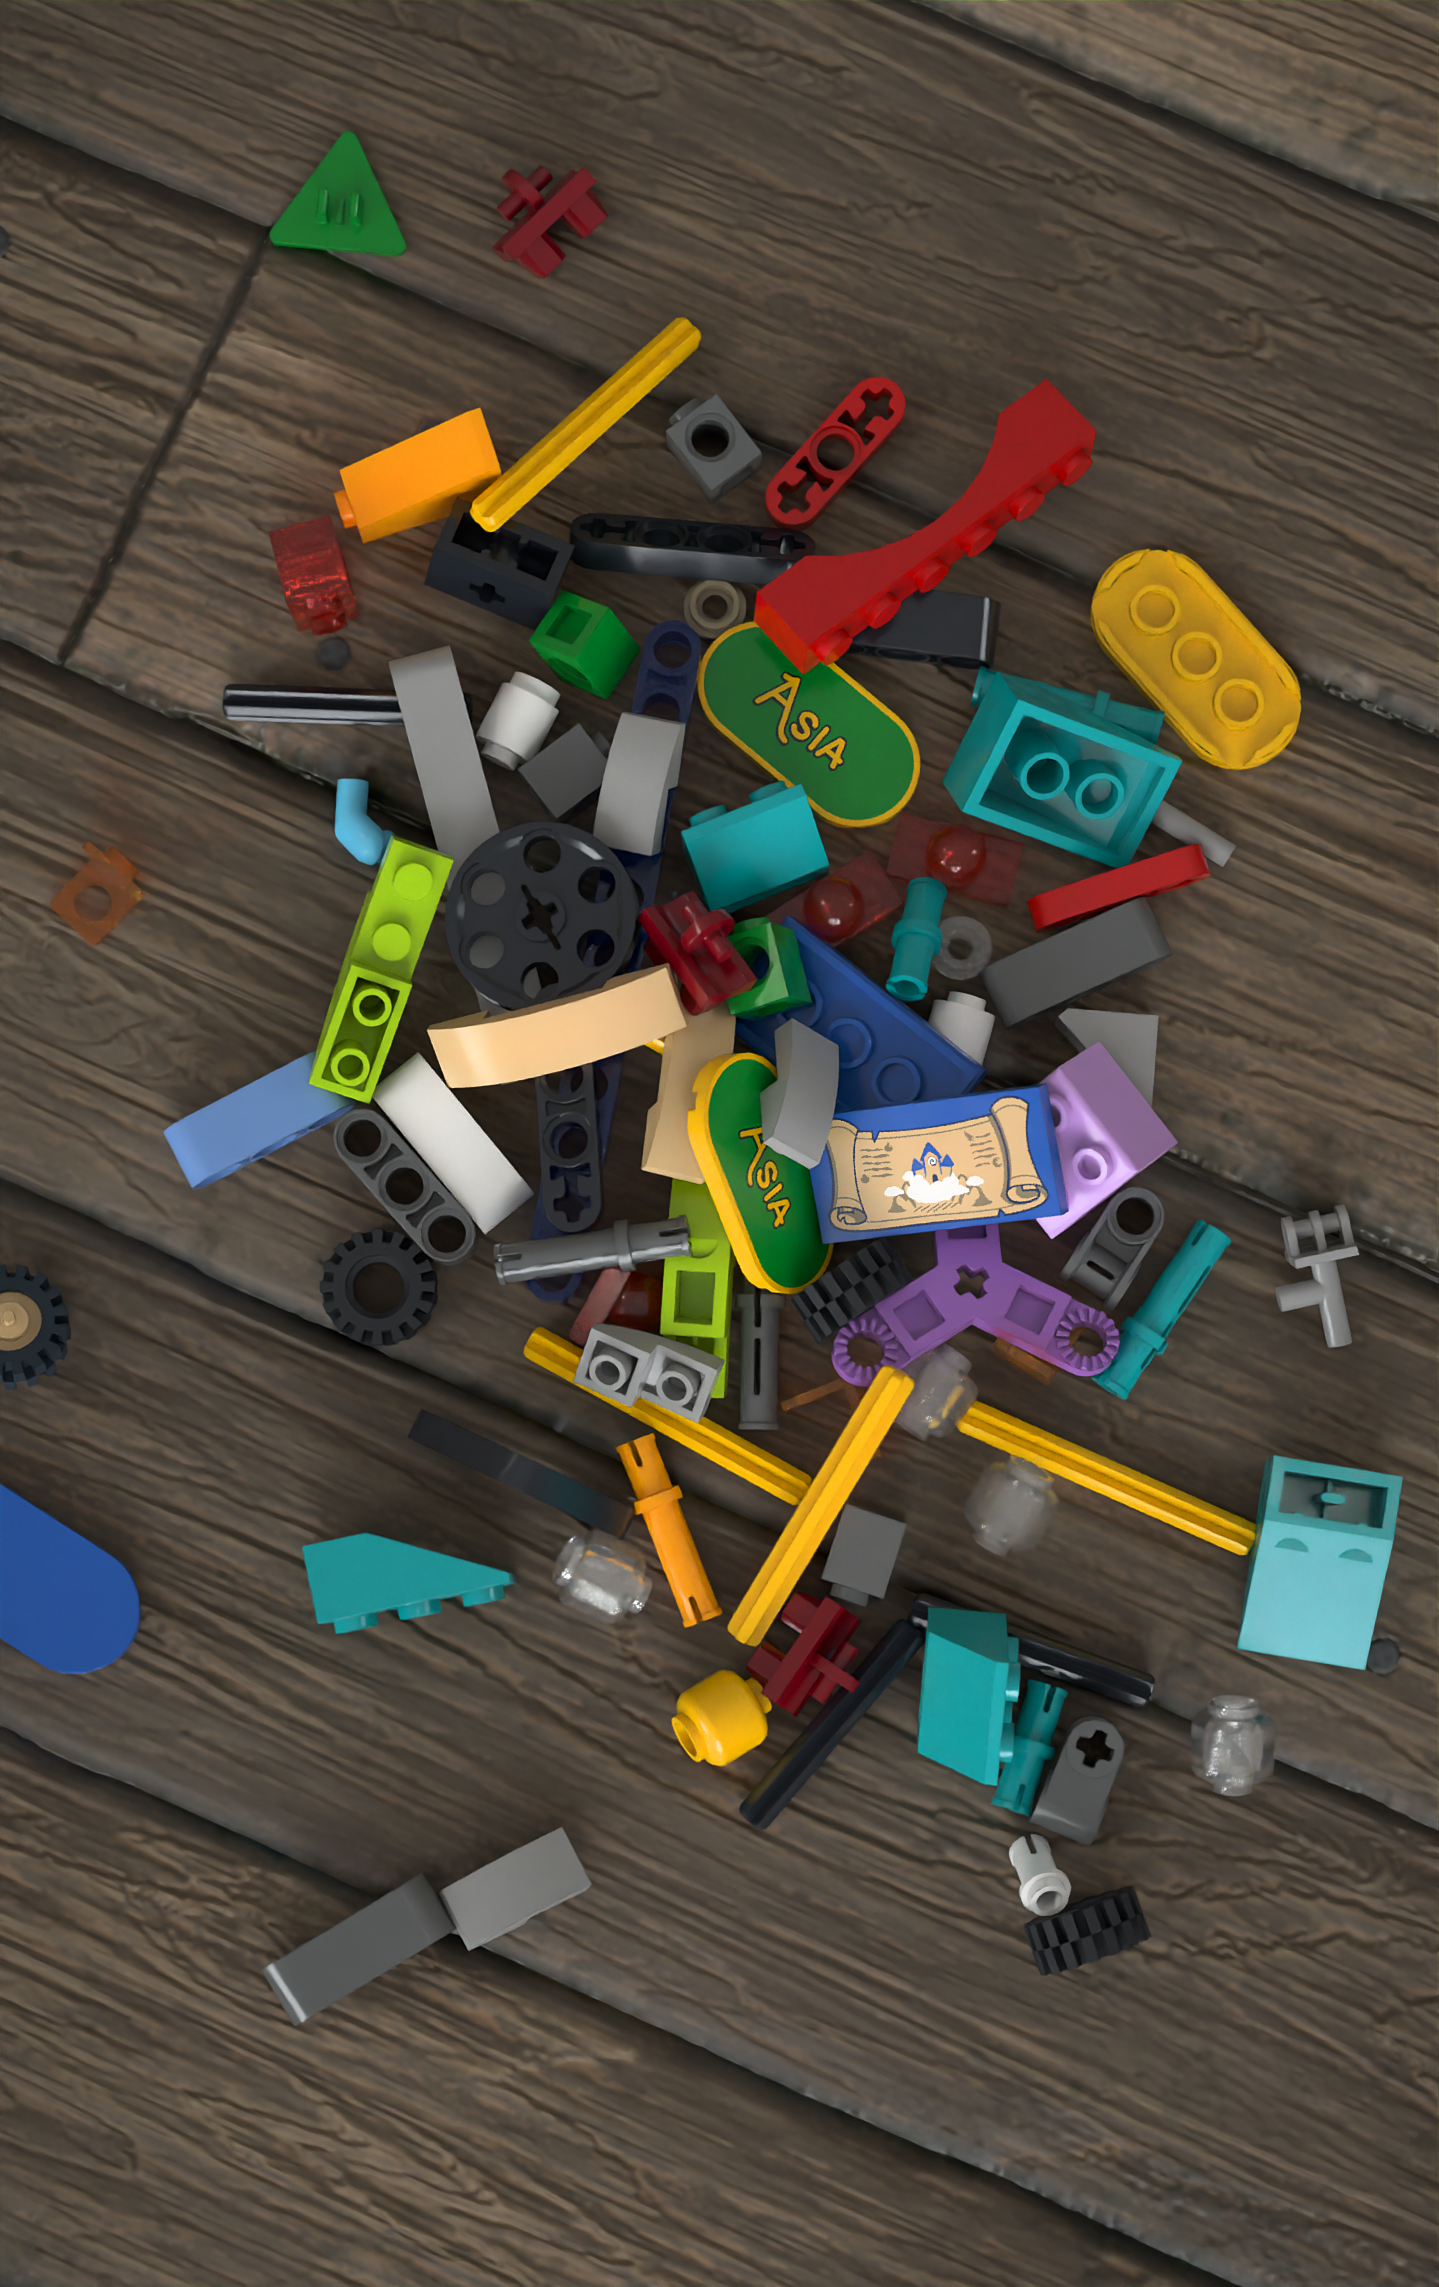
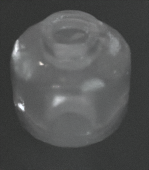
M942 1343L936 1352L928 1350L901 1369L914 1380L915 1384L914 1389L894 1422L926 1442L930 1435L938 1438L949 1436L977 1399L978 1388L975 1382L967 1375L973 1364L945 1343Z
M1014 1455L1009 1456L1006 1462L994 1461L987 1464L963 1508L966 1519L976 1529L972 1538L985 1549L1001 1556H1006L1010 1548L1019 1551H1028L1035 1548L1059 1507L1057 1493L1052 1488L1054 1478L1036 1464Z
M598 1529L586 1532L581 1538L574 1535L566 1542L557 1558L551 1579L553 1583L558 1585V1596L563 1605L607 1625L618 1622L628 1611L637 1614L644 1606L652 1587V1579L645 1576L646 1558L643 1551L624 1540Z
M1223 1695L1209 1699L1208 1707L1198 1711L1194 1715L1191 1724V1768L1200 1779L1212 1783L1214 1792L1218 1794L1240 1796L1251 1793L1252 1784L1260 1783L1273 1774L1275 1766L1276 1725L1274 1718L1267 1711L1260 1709V1702L1251 1697Z

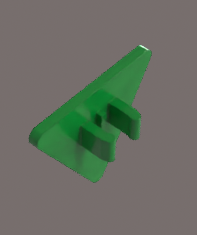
M351 131L342 133L270 231L271 241L276 246L394 257L403 256L407 250L405 240L358 138Z

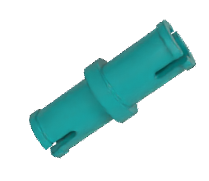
M917 877L909 882V886L907 885V897L902 920L894 925L891 944L895 949V954L886 988L893 997L903 1001H918L925 997L928 989L927 981L932 958L941 949L943 934L939 929L944 899L946 900L947 889L940 881L929 877Z
M1029 1679L1027 1692L1014 1731L1011 1763L1005 1762L995 1796L992 1797L991 1801L992 1805L1008 1808L1010 1811L1026 1816H1031L1032 1804L1045 1762L1053 1761L1056 1749L1050 1745L1064 1699L1068 1695L1066 1690L1058 1687L1051 1688L1049 1684Z

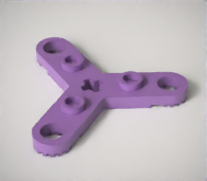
M998 1223L931 1231L934 1268L843 1326L834 1340L831 1352L833 1366L842 1379L856 1386L868 1387L882 1366L888 1364L903 1369L970 1325H974L1078 1376H1093L1107 1369L1117 1354L1120 1341L1119 1331L1116 1329L1112 1318L1109 1319L1103 1311L1098 1312L1094 1308H1090L1072 1299V1296L1002 1263ZM960 1272H964L969 1278L980 1275L985 1280L980 1289L981 1298L976 1299L970 1292L964 1293L961 1296L956 1292L955 1289L960 1282ZM1079 1327H1088L1095 1330L1103 1341V1351L1096 1357H1079L1080 1354H1075L1073 1352L1074 1349L1069 1346L1070 1340H1068V1337L1072 1330ZM859 1337H867L874 1340L882 1350L883 1359L872 1368H863L860 1365L859 1367L855 1366L856 1363L851 1362L849 1355H847L846 1346L850 1341Z

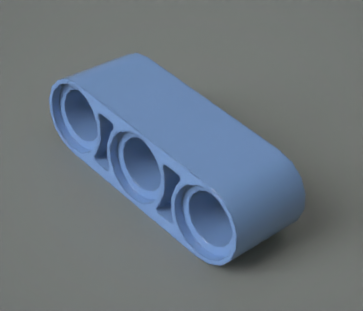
M313 1051L186 1116L168 1127L163 1134L192 1190H196L226 1177L341 1117L357 1105L355 1099L308 1083L316 1051Z

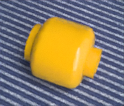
M722 1669L681 1693L676 1704L677 1715L672 1717L671 1721L679 1742L693 1760L700 1762L705 1759L712 1765L724 1766L765 1740L768 1732L765 1714L770 1712L772 1707L770 1700L761 1694L763 1687L756 1679L751 1677L744 1681L735 1672Z

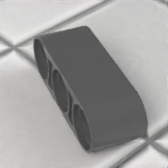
M1144 896L1011 954L985 967L979 973L1005 1030H1010L1148 969L1169 958L1173 953L1147 897Z
M356 1109L343 1115L335 1126L333 1140L334 1147L344 1162L435 1263L451 1267L468 1261L475 1253L479 1241L477 1228L468 1213L383 1117L375 1111L368 1109ZM364 1124L376 1126L381 1132L379 1148L373 1154L365 1157L355 1156L350 1153L347 1141L352 1130ZM410 1171L417 1173L423 1179L424 1188L422 1195L411 1204L401 1205L395 1203L390 1198L389 1193L391 1181L402 1172ZM443 1220H457L465 1227L466 1237L464 1243L454 1252L443 1253L437 1251L431 1242L432 1230L437 1223Z
M422 1872L261 1970L291 2022L296 2026L455 1930L456 1927L426 1875Z

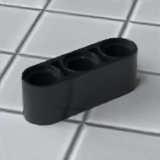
M917 590L901 602L898 612L886 624L877 629L868 626L853 637L852 644L845 653L962 669L979 670L980 666L991 669L994 666L1001 604L994 599L938 590L921 593Z

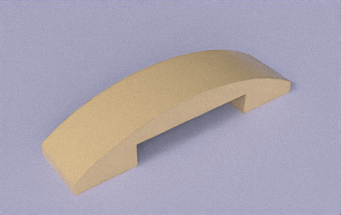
M669 963L613 977L606 981L603 988L492 1017L489 1010L430 1025L427 1031L448 1088H465L518 1081L587 1064L669 1035L687 1027L689 1020Z
M670 967L680 995V988L683 982L672 967ZM727 999L719 1007L699 1015H691L684 1006L689 1020L687 1027L665 1036L658 1100L648 1110L641 1170L697 1184L705 1182L688 1134V1109H695L698 1093H691L701 1069L713 1058L722 1054L733 1053L736 1016L730 1015Z

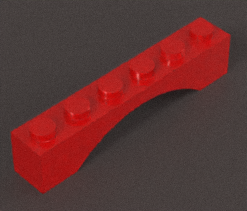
M1045 379L999 413L994 441L981 471L963 496L937 520L907 538L874 550L839 556H805L757 591L754 622L803 675L820 662L824 665L835 662L848 650L852 644V638L865 628L871 626L873 629H877L886 624L898 612L901 602L917 590L921 593H926L933 589L947 575L949 566L965 554L969 557L980 554L995 539L998 529L1013 518L1017 522H1021L1031 516L1043 503L1045 494L1060 483L1067 487L1078 481L1092 464L1091 454L1097 430L1048 379Z

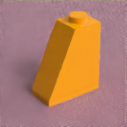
M481 408L463 413L340 469L339 472L345 489L333 494L345 529L357 525L363 543L447 517L457 497L473 503L480 494L502 475Z

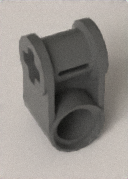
M1129 1187L1118 1192L1108 1202L1092 1229L1086 1231L1057 1278L1064 1283L1069 1280L1078 1283L1103 1299V1308L1112 1312L1142 1266L1140 1262L1161 1231L1164 1223V1208L1160 1199L1152 1191L1142 1187ZM1128 1199H1136L1143 1202L1149 1208L1151 1223L1145 1233L1131 1235L1119 1227L1116 1220V1212L1122 1202ZM1087 1262L1092 1263L1099 1269L1109 1274L1112 1277V1280H1109L1097 1271L1090 1268L1087 1265Z
M1090 1715L1080 1717L1069 1726L1052 1768H1049L1039 1789L1031 1816L1029 1817L1030 1823L1084 1845H1091L1105 1813L1110 1797V1789L1124 1754L1122 1737L1111 1722L1103 1717ZM1095 1730L1104 1731L1102 1740L1110 1748L1107 1757L1096 1755L1092 1763L1084 1762V1752L1076 1745L1077 1740L1080 1736L1091 1738Z

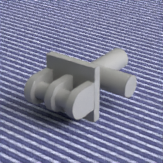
M1345 1205L1334 1206V1213L1321 1216L1318 1210L1307 1212L1308 1219L1294 1222L1291 1216L1281 1218V1228L1286 1251H1284L1285 1259L1296 1269L1311 1266L1313 1279L1276 1287L1275 1291L1280 1311L1284 1312L1319 1304L1327 1347H1340L1352 1343L1336 1263L1338 1259L1359 1255L1358 1247L1354 1244ZM1338 1232L1339 1239L1326 1242L1325 1234ZM1312 1239L1313 1245L1299 1248L1298 1240Z

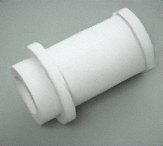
M1031 1834V1842L1036 1851L1035 1854H1031L1025 1837H1020L1010 1847L1009 1857L1022 1883L1019 1891L1022 1903L1027 1909L1040 1916L1054 1915L1060 1912L1068 1902L1071 1891L1069 1879L1065 1873L1057 1869L1048 1841L1043 1836Z

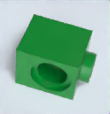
M562 590L528 640L561 682L606 700L641 650L609 607Z
M767 917L753 918L735 924L732 929L733 935L727 938L753 972L755 959L764 951L767 952L769 957V969L761 980L755 982L750 991L727 999L730 1015L757 1021L812 1003L795 931L771 923Z

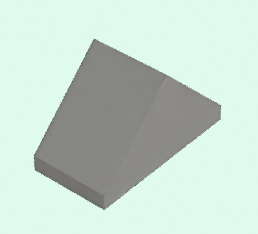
M1068 1008L1058 1016L1054 1025L1079 1054L1100 1041L1150 1107L1152 1106L1159 1016Z

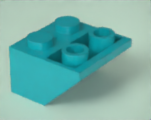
M784 781L772 783L752 792L749 795L751 804L728 813L724 805H719L704 810L689 819L691 828L681 831L683 854L708 912L722 908L731 914L828 875L829 862L802 784L787 789Z
M928 1607L917 1724L918 1753L986 1785H997L999 1762L1011 1763L1013 1754L1014 1723H1011L1012 1705L1013 1702L1018 1701L1020 1684V1662H1018L1019 1639L1018 1637H1007L1006 1614Z

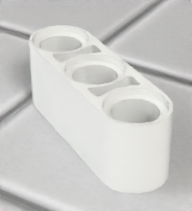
M418 1052L375 1087L372 1098L484 1234H487L534 1195V1192Z

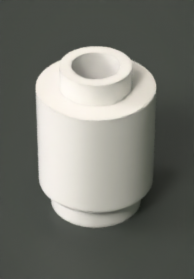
M515 672L510 683H502L475 736L478 741L485 745L481 755L511 771H515L518 763L525 764L536 756L559 713L555 705L560 694L549 685L532 676Z
M950 991L947 1001L934 1000L928 1023L979 1064L983 1065L995 1016L984 1011L987 1002L984 999L961 992Z

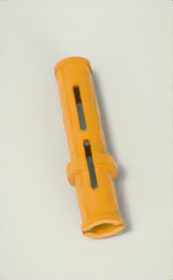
M651 1433L615 1448L617 1453L620 1454L637 1501L632 1503L634 1510H636L635 1514H643L682 1615L684 1628L698 1624L702 1620L706 1621L716 1617L723 1612L721 1607L718 1606L677 1500L683 1497L679 1485L672 1487L654 1440L656 1438L654 1433Z

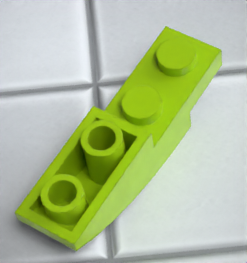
M391 835L372 890H368L344 958L309 1075L308 1083L310 1085L370 1104L412 988L411 977L454 862L451 855Z
M673 1178L669 1219L677 1218L679 1215L687 1216L691 1238H688V1241L692 1243L693 1254L689 1257L678 1256L665 1259L660 1334H663L665 1338L681 1342L724 1359V1364L711 1397L724 1398L727 1395L733 1270L737 1264V1259L706 1181L702 1184Z

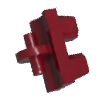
M540 165L526 179L514 169L508 170L501 177V180L510 195L496 210L508 222L523 208L528 212L492 249L504 262L516 260L536 278H545L567 256L545 232L559 217L579 239L587 237L608 217L599 199L590 189L596 180L584 167L578 172L571 170L542 198L539 192L553 180L552 175L545 167Z
M690 891L668 904L661 906L651 905L642 910L637 920L648 934L643 949L654 965L658 966L669 963V966L675 971L683 982L680 988V998L691 1015H699L715 1009L726 999L751 990L757 977L727 938L735 922L726 909L721 908L708 912L694 891Z
M796 1592L783 1610L781 1621L799 1632V1637L787 1655L768 1642H765L757 1648L746 1664V1669L764 1687L761 1694L797 1717L811 1696L824 1704L838 1683L852 1693L860 1685V1682L847 1674L846 1670L859 1653V1650L849 1644L848 1641L861 1623V1620L827 1596L821 1601L802 1592Z

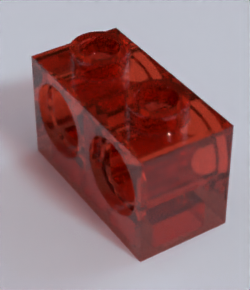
M331 516L268 532L286 603L299 632L310 629L311 634L316 636L334 633L348 626L347 619L360 616L342 546Z

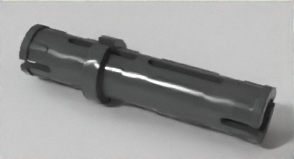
M686 1215L630 1225L628 1219L614 1221L613 1228L505 1245L495 1244L494 1258L499 1259V1262L495 1263L499 1284L503 1286L512 1282L620 1266L624 1272L636 1270V1263L678 1256L689 1257L693 1254L692 1243L688 1241V1238H691L689 1223Z
M742 1272L741 1294H735V1308H741L740 1423H738V1429L779 1430V1308H786V1295H779V1293H771L768 1289H761L759 1296V1288L749 1282ZM761 1307V1326L759 1327V1308ZM759 1340H761L760 1394H758Z

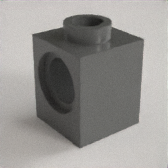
M717 393L704 403L699 398L689 401L669 419L672 426L666 430L667 447L711 505L762 468V452ZM708 432L717 433L727 441L728 446L720 455L706 457L699 454L693 447L697 437Z
M578 723L518 768L520 779L553 822L567 824L599 800L611 745L599 731L589 737Z
M845 1504L820 1578L833 1583L829 1595L865 1607L870 1595L883 1599L907 1524Z

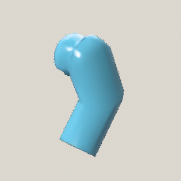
M339 779L337 781L335 835L338 841L359 862L367 865H373L376 862L381 864L391 835H396L390 830L382 831L367 816L368 781Z

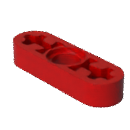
M871 377L861 381L772 478L766 489L765 508L769 519L778 528L797 531L810 527L898 431L904 419L906 403L904 394L896 383L884 377ZM882 396H885L890 400L887 411L890 418L885 420L881 416H876L864 428L863 436L870 439L871 442L868 445H864L859 434L853 429L865 415L866 404L863 399L869 397L876 402ZM848 418L853 428L842 424V420ZM832 438L846 441L854 453L852 462L846 468L837 471L829 470L822 466L817 458V450L824 441ZM806 464L811 474L818 481L830 487L826 491H822L816 481L805 495L804 504L808 509L802 513L799 509L793 508L786 514L780 510L783 497L779 492L785 488L788 492L794 493L805 483L807 472L799 468Z
M1193 844L1047 891L1026 901L1036 933H1041L1100 915L1140 897L1146 896L1149 899L1194 884L1209 877L1211 873L1201 844Z

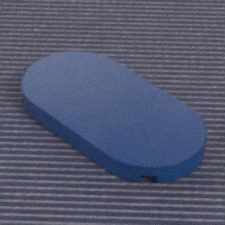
M0 1483V1639L42 1666L65 1674L90 1673L116 1662L134 1642L141 1624L140 1594L131 1571L117 1557Z

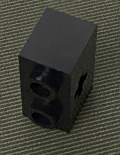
M457 497L434 547L424 585L536 630L554 604L575 546L512 519H508L494 532L485 531L470 514L472 503Z

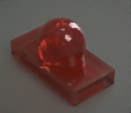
M902 812L885 876L910 882L917 877L934 878L940 881L949 893L1008 908L1025 843L978 832L966 825L946 824Z
M869 850L831 875L817 880L809 889L764 917L769 918L771 923L780 925L787 915H793L836 949L903 907L904 902Z
M620 1266L604 1268L568 1334L570 1337L569 1341L585 1348L591 1328L595 1323L604 1324L607 1316L615 1326L649 1332L657 1328L661 1323L662 1283L652 1274L642 1271L632 1272L630 1270L623 1272Z

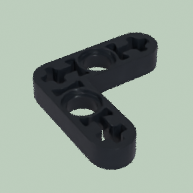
M422 1408L407 1436L409 1439L621 1540H624L636 1515V1510Z

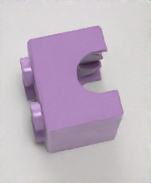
M1100 1041L1059 1066L1039 1083H1047L1069 1212L1061 1216L1036 1219L1051 1239L1094 1210L1122 1185L1178 1143Z

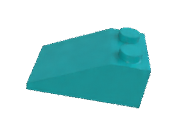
M997 671L942 783L964 813L1114 868H1120L1129 865L1182 760L1179 756L1050 690Z

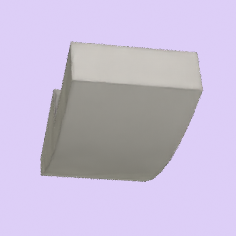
M623 712L621 714L604 772L593 836L602 841L607 847L649 856L660 852L668 790L678 786L686 723L631 712Z
M791 1018L774 1031L778 1080L760 1092L763 1143L771 1147L775 1152L791 1158L808 1169H812L820 1162L832 1124L838 1088L839 1048L834 1042Z
M595 1323L591 1328L573 1382L629 1407H632L640 1397L698 1423L706 1413L725 1360L703 1350L662 1336L615 1325Z
M561 1827L441 1890L439 1895L465 1946L470 1951L524 1925L529 1918L586 1891L592 1883L564 1829Z

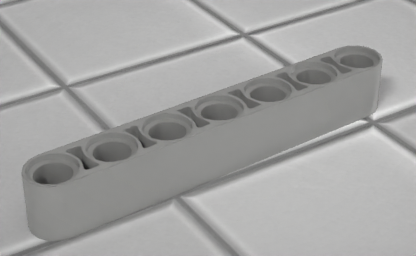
M447 645L390 660L388 663L438 851L449 854L454 859L446 881L450 890L452 882L465 860L476 848L499 833L500 830L451 647ZM494 872L478 876L471 888L473 900L481 905H491L497 902L505 891L504 878ZM494 935L479 937L470 949L472 964L479 968H489L496 965L501 960L504 952L502 940ZM536 967L529 971L524 981L525 993L534 999L537 993L542 990ZM476 990L481 1012L489 1010L491 1017L510 1012L493 1004ZM517 1081L501 1083V1086H502V1085L509 1084V1083L517 1082Z

